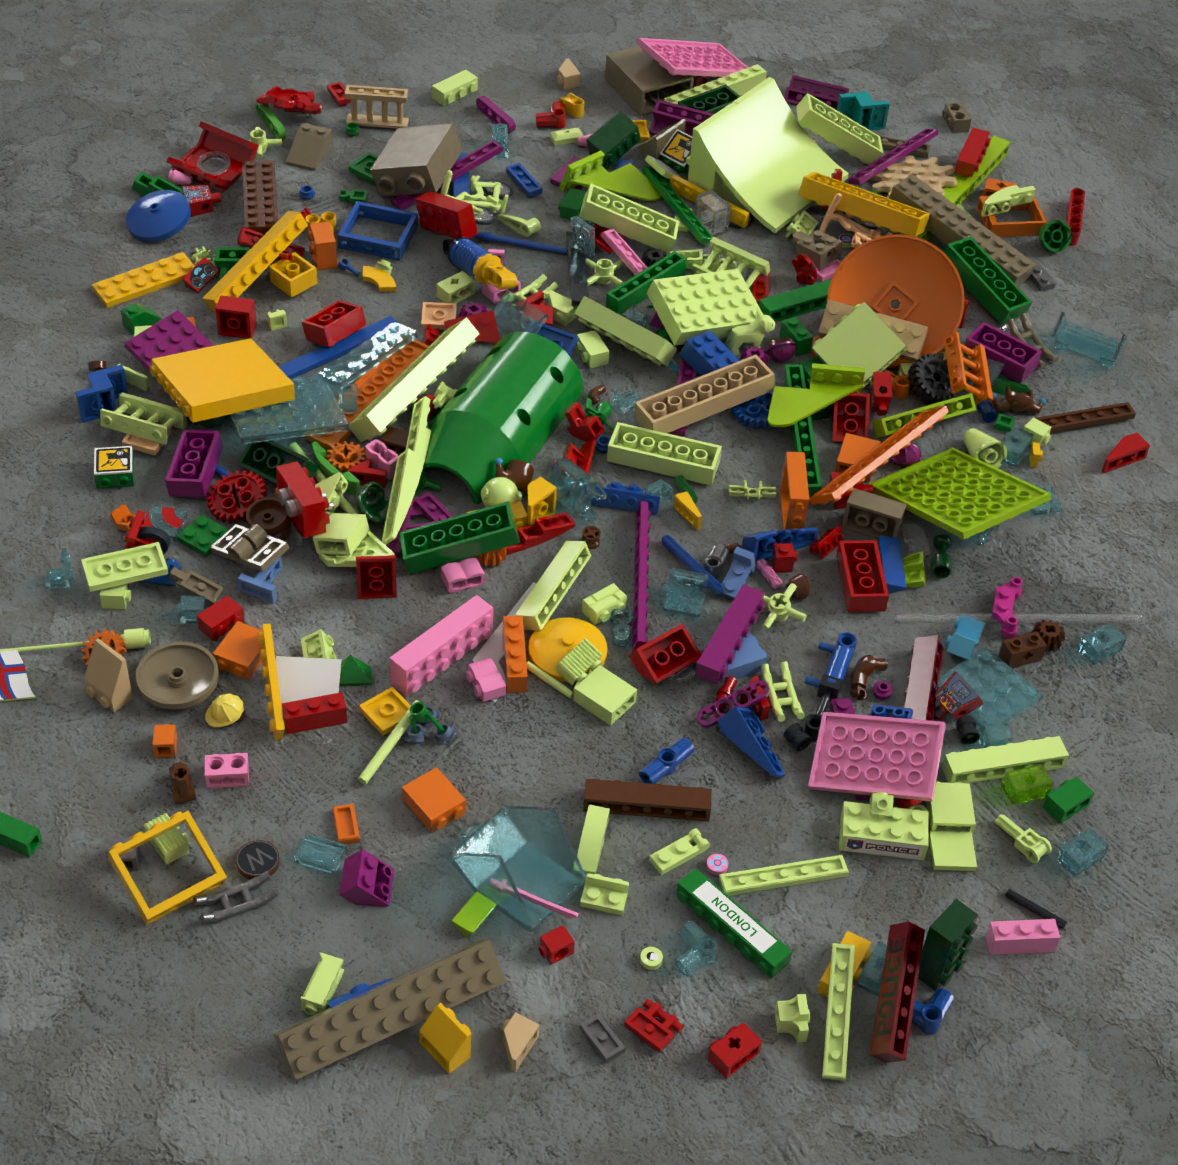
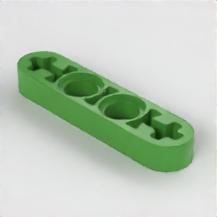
M255 102L257 114L276 139L286 138L284 126L267 105Z

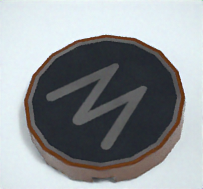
M263 840L246 843L239 849L236 855V867L239 873L247 879L258 877L266 871L272 876L277 871L280 862L277 848L270 842Z

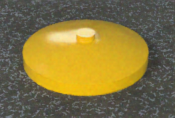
M556 618L547 621L541 631L535 630L529 640L528 653L532 664L557 681L568 682L556 671L558 663L586 638L602 654L600 665L603 667L607 658V642L601 631L589 622L577 618Z

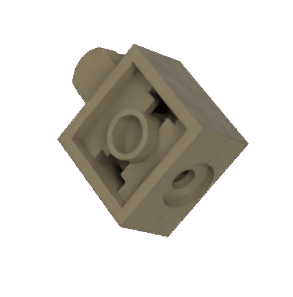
M816 230L809 235L802 231L793 234L792 244L796 246V257L801 254L807 255L813 261L815 267L818 268V271L823 270L829 266L828 264L841 258L842 241L820 230Z

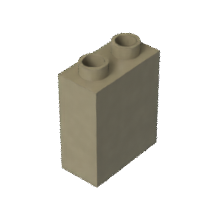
M640 46L606 54L605 81L640 117L652 114L658 99L664 101V98L693 88L694 76L679 74L674 76L669 74L666 68L660 66L657 60L650 57V54L641 50Z
M453 123L397 128L370 169L380 197L424 194L428 191L437 193L445 179L446 172L451 170L463 151Z

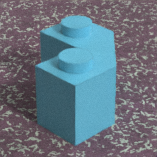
M962 615L961 618L957 617L954 625L956 632L952 636L949 635L945 646L948 647L947 652L970 660L986 623L966 615Z

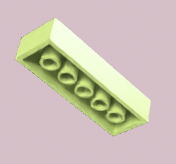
M807 93L796 106L798 123L801 127L808 128L813 134L823 137L828 143L835 144L838 149L845 150L850 156L857 157L862 163L870 165L883 154L880 136Z
M590 184L583 198L579 215L585 220L594 222L601 227L614 228L617 233L627 236L629 239L639 241L657 250L661 249V251H665L667 254H669L677 238L678 220L594 184Z
M586 296L583 297L574 313L579 317L578 321L586 327L596 330L604 337L611 338L617 344L624 345L625 348L632 352H637L638 355L645 359L648 358L658 366L663 364L667 367L677 351V348L666 339Z
M617 422L608 444L607 461L672 477L682 475L685 480L712 486L720 463L722 446Z

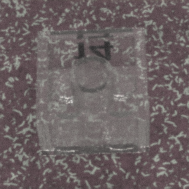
M713 190L697 195L696 217L712 236L717 237L727 233L731 206Z

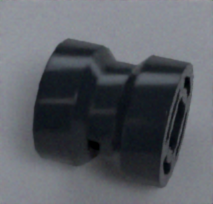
M965 716L956 721L955 725L962 744H973L979 740L980 735L978 729H976L975 718Z
M799 723L789 726L783 735L788 742L792 743V747L797 752L807 748L812 741L811 736L803 732V727Z

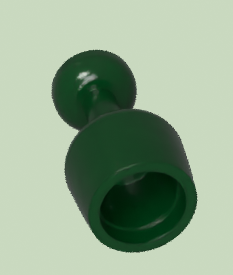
M940 534L933 539V545L938 550V554L931 558L930 564L932 574L942 579L947 578L951 574L953 559L946 554V550L952 545L951 537Z

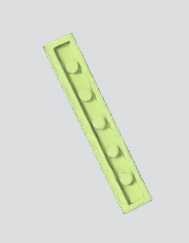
M843 855L719 874L718 879L722 891L731 896L848 877L849 871Z
M832 943L822 1079L846 1080L855 945Z

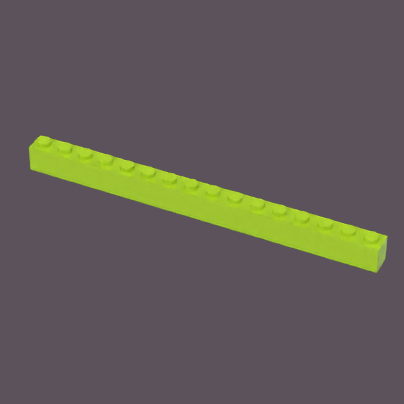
M994 135L991 138L990 146L987 148L986 155L983 157L978 172H974L973 177H965L961 174L954 175L953 177L956 178L957 185L944 187L945 196L943 197L955 205H961L1008 155L1010 141ZM925 229V232L917 237L927 241L933 234Z

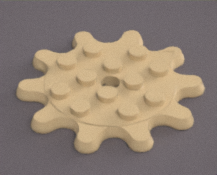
M912 155L906 156L904 162L893 163L884 169L885 171H881L870 178L871 181H878V183L872 185L871 189L877 193L888 192L887 198H889L893 186L911 174L943 196H945V192L942 187L956 186L957 180L955 177L948 176L954 174L955 170L952 165L938 166L939 161L936 157L917 161Z

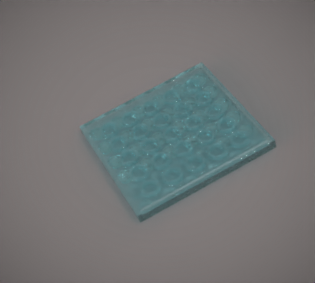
M323 375L290 379L294 383L295 400L228 415L240 444L348 431L349 423Z

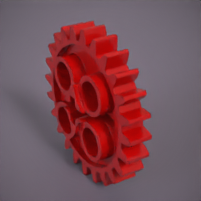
M236 470L234 475L229 472L228 477L222 475L223 480L216 479L217 485H211L213 490L208 491L209 497L206 498L212 515L216 519L220 518L222 522L227 520L229 524L233 520L238 524L239 519L246 522V512L249 506L256 500L268 496L266 485L258 474L254 475L252 471L247 474L246 470L240 474ZM234 485L237 490L238 498L241 502V508H239V505L237 503V497L233 490Z

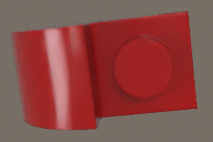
M579 402L573 403L564 413L570 423L567 430L572 436L582 441H590L593 438L596 440L604 431L597 415L586 417Z

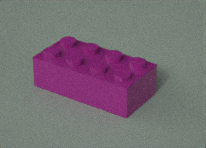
M985 322L966 338L965 346L970 349L975 348L979 344L985 346L988 367L1019 383H1022L1038 367L1042 354L1041 350Z
M183 430L165 479L170 497L206 498L223 450L219 431Z

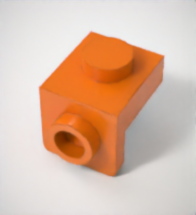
M122 504L110 512V516L118 530H131L129 528L130 521L136 514H131L127 505Z

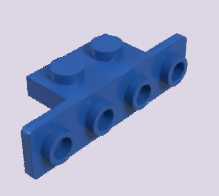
M611 482V484H607L606 488L588 485L585 503L637 511L640 502L644 501L648 502V510L651 511V514H658L660 496L644 494V489H640V486L629 485L627 487L622 486L619 482Z

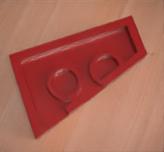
M494 310L444 321L446 330L467 317L479 333L475 338L476 341L497 343L500 340Z

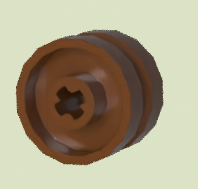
M273 497L261 498L249 506L246 512L249 528L254 524H258L266 531L268 536L282 541L289 537L291 533L290 518L285 505L282 506L279 499Z

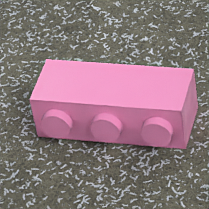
M1055 919L990 922L985 936L990 955L1055 952L1060 940Z

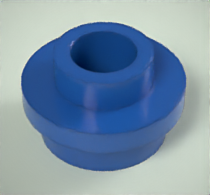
M304 185L299 190V196L308 200L315 196V191L312 186Z
M606 435L599 436L596 440L595 448L602 452L608 451V444L611 438Z

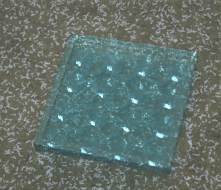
M987 647L972 655L969 660H964L940 676L938 684L939 690L955 671L962 677L984 703L965 716L975 718L976 727L987 737L1043 698V694Z

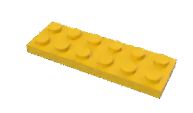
M182 252L92 284V290L103 304L109 308L183 281V278L195 265Z

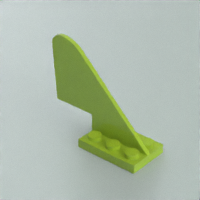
M598 151L568 165L559 189L564 192L577 185L589 187L590 184H594L612 193L644 201H657L662 197L649 179L631 163L609 173L602 166L605 156L602 151Z
M812 363L809 389L774 386L767 419L768 424L772 427L791 426L851 393H862L865 368Z

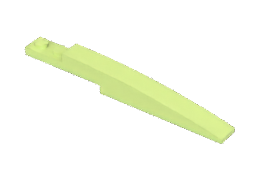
M426 396L414 404L406 450L397 458L382 543L385 545L396 538L402 526L425 462L431 430L426 428L431 399Z

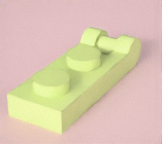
M695 828L688 835L650 855L649 861L663 875L705 852L710 847V843L707 839H703L701 832ZM693 842L697 844L694 847L691 845Z

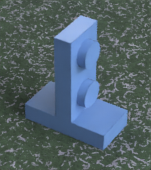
M736 547L734 560L722 583L724 588L723 592L719 593L720 595L732 600L735 599L749 574L753 575L756 569L754 553Z
M281 557L264 572H257L255 578L241 573L237 578L239 592L274 604L277 599L276 586L271 583L282 569Z

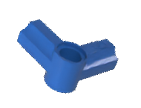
M937 988L927 1005L915 1000L912 1022L918 1024L921 1031L926 1034L937 1033L940 1023L954 1001V996L945 988Z

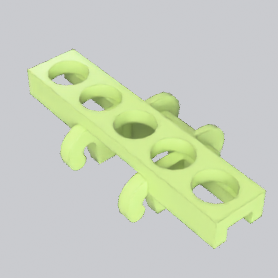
M202 246V249L195 248L196 254L192 255V260L196 261L195 265L202 258H206L215 266V258H213V261L209 258L212 255L211 250H208L209 253H207L204 246Z
M744 480L743 486L729 485L728 489L729 496L747 497V500L749 497H757L758 500H760V497L776 498L777 495L776 487H762V481H759V488L747 487V481Z

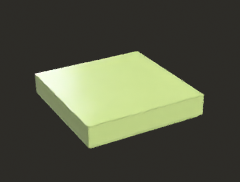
M929 832L933 870L976 871L977 862L972 832Z

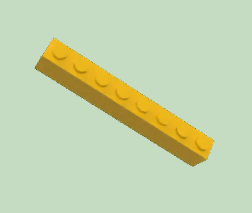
M287 211L202 298L211 311L216 312L215 308L221 295L239 297L308 226L300 212Z

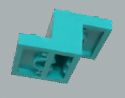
M868 91L839 94L837 111L870 131L881 130L886 127L890 103L888 100L874 102Z

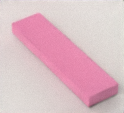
M614 228L601 234L605 242L634 275L648 268Z

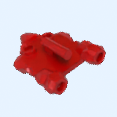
M274 86L267 93L260 95L256 99V102L268 106L270 103L276 109L284 108V112L320 114L322 110L321 103L314 102L313 91L303 92L291 88L282 90L279 86Z

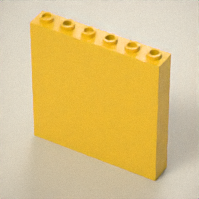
M252 338L151 359V375L157 379L158 384L162 385L164 391L170 395L171 399L177 403L178 408L182 409L185 416L192 423L295 400L294 383Z

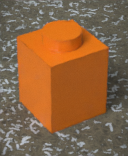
M154 725L152 745L155 758L176 757L178 738L176 725Z

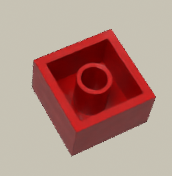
M221 295L215 308L218 335L246 339L252 338L257 327L254 299Z

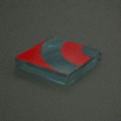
M150 505L145 516L144 525L162 529L168 534L170 541L176 542V536L180 533L187 518V511Z

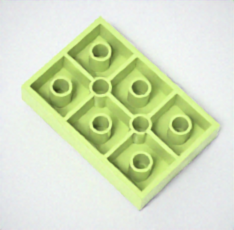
M738 269L655 279L647 291V295L674 346L683 345L686 340L708 330L718 339L728 338L732 328L753 323L756 319V310L759 309L761 311Z

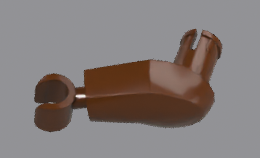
M865 655L859 659L851 673L852 697L858 696V700L866 698L865 688L868 676L873 670L885 671L887 669L888 662H885V658L878 659L872 655Z

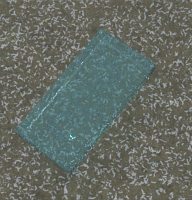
M509 290L505 292L493 308L497 324L510 333L530 332L537 334L549 317Z

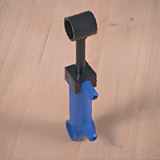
M850 632L841 633L838 636L836 646L824 642L819 643L818 648L820 650L833 653L826 672L821 680L808 676L805 678V684L819 688L817 697L821 698L816 714H810L805 721L803 732L811 736V742H817L822 714L826 711L829 700L838 699L843 680L854 656L857 638Z

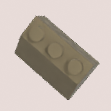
M682 119L664 128L639 145L637 148L643 159L645 160L647 155L660 160V152L674 132L678 129L685 133L686 120Z

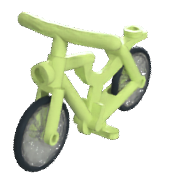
M451 170L446 172L441 194L472 204L476 224H492L495 221L493 213L496 210H500V208V214H504L508 198L513 194L509 185L498 180L479 182L480 176H472L470 192L475 193V195H470L464 191L458 196L453 197L447 194L453 172Z

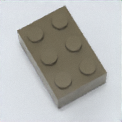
M854 488L847 501L842 528L878 540L879 536L898 538L907 504Z

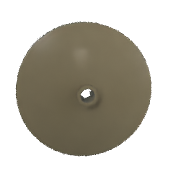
M172 642L154 648L142 658L136 669V683L141 696L152 705L164 709H184L201 703L212 694L219 680L218 664L212 653L200 645L189 642Z

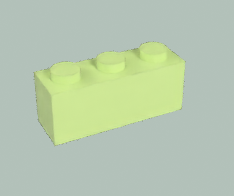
M464 70L432 85V99L446 106L477 91L478 77Z

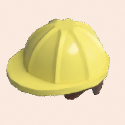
M230 693L223 694L212 701V704L206 711L205 720L208 725L214 728L229 727L235 722L243 721L245 710L243 701L238 696Z

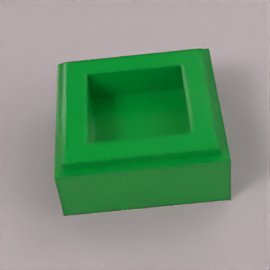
M999 413L994 429L1010 434L1016 418Z

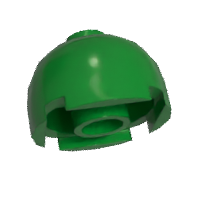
M1062 220L1046 222L1039 230V243L1047 251H1063L1071 242V229Z

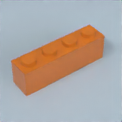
M503 616L502 634L506 693L526 692L528 676L523 616Z

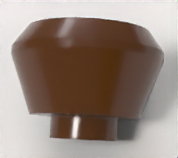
M800 573L789 579L786 589L791 583L797 586L792 597L806 599L810 593L807 577Z

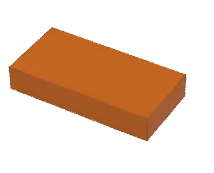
M354 804L332 807L338 845L360 842Z

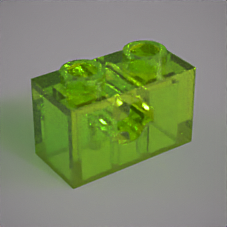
M1040 764L1005 773L1001 787L1013 805L1026 803L1037 798H1045V795L1051 790L1053 782L1044 766Z

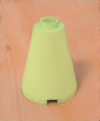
M975 428L967 430L963 435V441L970 456L996 468L1002 465L1001 461L1003 458L1006 459L1007 448L1000 440Z

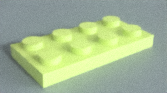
M159 542L81 559L90 592L168 574V568Z

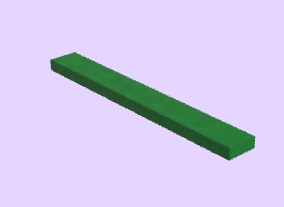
M643 166L641 171L698 242L710 244L713 236L665 177L659 174L652 166Z

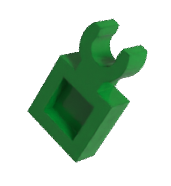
M341 189V195L339 194V201H350V204H355L356 201L366 203L368 199V190L352 189V192H349L346 189Z

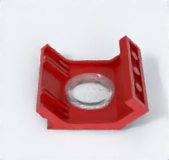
M200 121L198 127L202 128L203 131L197 145L180 160L168 156L166 163L172 165L173 171L178 170L188 176H192V180L224 193L243 175L242 162L254 160L259 145Z

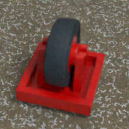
M138 510L136 516L131 518L129 526L131 530L126 532L124 542L127 543L124 550L159 542L162 553L165 554L170 546V537L160 528L144 525L145 512Z

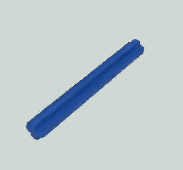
M670 535L662 537V544L717 595L723 592V585Z

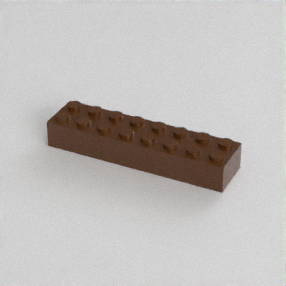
M270 160L242 162L245 228L266 234L278 221L275 163Z

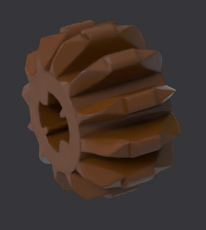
M1044 619L1041 622H1037L1032 630V633L1038 632L1047 645L1045 652L1048 649L1053 652L1056 648L1060 649L1065 639L1064 627L1059 626L1058 622L1053 623L1051 619L1048 622Z

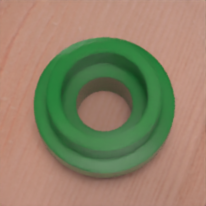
M349 122L346 124L344 131L349 136H355L360 132V128L357 123Z

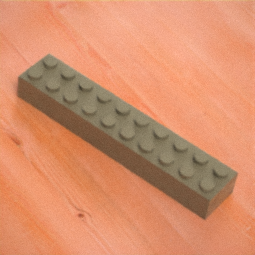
M911 174L893 186L889 199L930 213L926 229L940 240L950 244L971 236L1017 286H1020L1030 278L1036 265L1034 262L918 177Z
M481 939L282 1029L273 1035L290 1078L296 1080L428 1019L439 1003H442L446 1008H452L505 983L506 980L490 939Z

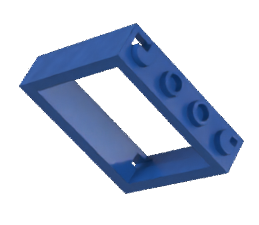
M356 201L337 235L338 248L401 261L418 228V213ZM359 217L406 226L398 243L350 233Z

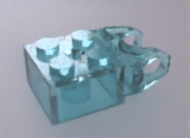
M554 459L545 480L557 487L556 504L574 516L581 517L589 522L595 521L597 517L591 507L592 498L594 497L599 500H606L607 494L600 483L570 459Z

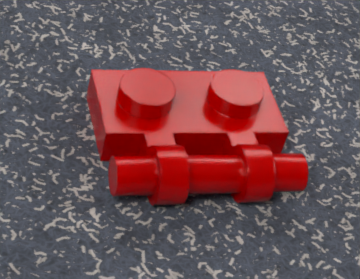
M647 999L643 1004L647 1011L638 1007L624 1022V1027L658 1053H661L674 1039L675 1033L671 1029L680 1033L684 1025L678 1021L676 1016L665 1012L660 1004L657 1002L653 1003ZM657 1016L664 1023H660L658 1020L655 1019V1017Z

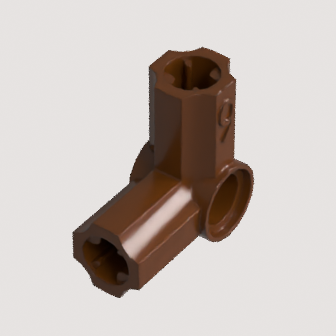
M181 762L174 763L169 768L174 803L179 804L196 800L195 789L187 764Z

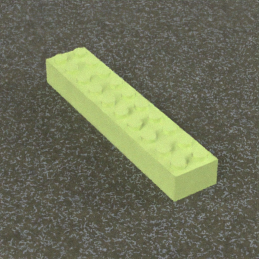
M467 317L446 329L348 425L360 442L367 439L371 441L377 435L383 434L387 430L386 426L393 424L397 420L396 416L403 414L407 410L406 406L413 404L417 400L416 396L423 394L427 390L426 386L432 385L437 380L436 376L442 375L447 370V365L450 366L456 362V357L461 356L466 352V347H470L476 342L475 338L479 333Z

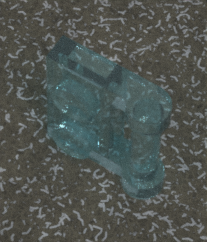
M571 217V247L579 249L589 258L595 256V229L580 217Z

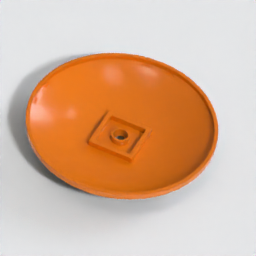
M900 234L880 236L864 242L852 250L842 260L833 274L827 302L832 300L854 307L865 302L876 313L928 326L920 357L932 353V355L934 353L938 354L944 349V339L957 331L964 311L963 284L957 268L950 258L938 247L924 239ZM899 301L901 305L899 308L893 309L891 303ZM897 358L887 368H899L900 363H911V361Z

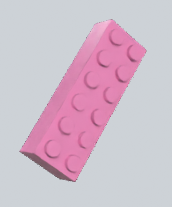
M476 595L390 657V684L408 697L413 692H417L425 683L432 681L441 671H445L456 660H460L468 651L475 649L479 643L488 639L493 634V607Z

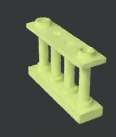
M714 236L710 240L712 252L703 265L693 264L694 274L710 273L712 271L708 270L716 256H725V260L716 272L725 271L731 261L740 263L737 267L740 273H742L745 267L751 268L754 271L746 281L748 288H750L759 274L767 276L770 272L768 261Z
M122 392L119 395V407L115 411L103 408L100 410V426L166 445L167 431L172 426L180 429L186 428L187 417L182 409Z

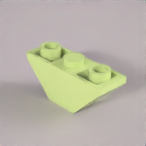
M339 472L315 484V488L320 487L321 492L326 494L328 502L333 504L331 510L325 511L329 516L339 506L340 499L348 485L345 477Z

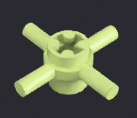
M255 127V130L250 132V140L248 141L259 145L256 152L257 159L263 158L262 153L267 151L268 146L282 145V139H267L265 131L261 130L260 127Z
M589 258L585 260V264L594 270V275L587 279V286L594 282L603 285L612 282L617 286L624 283L614 276V271L624 265L622 260L614 264L609 259H600L597 263Z
M791 583L784 594L776 593L771 598L764 595L763 600L766 601L765 604L768 605L770 614L762 624L763 629L768 630L774 621H785L789 615L802 622L805 621L806 614L791 608L789 599L797 588L795 584Z

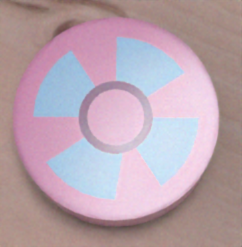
M721 854L709 856L706 864L707 871L715 876L725 874L728 869L727 858Z

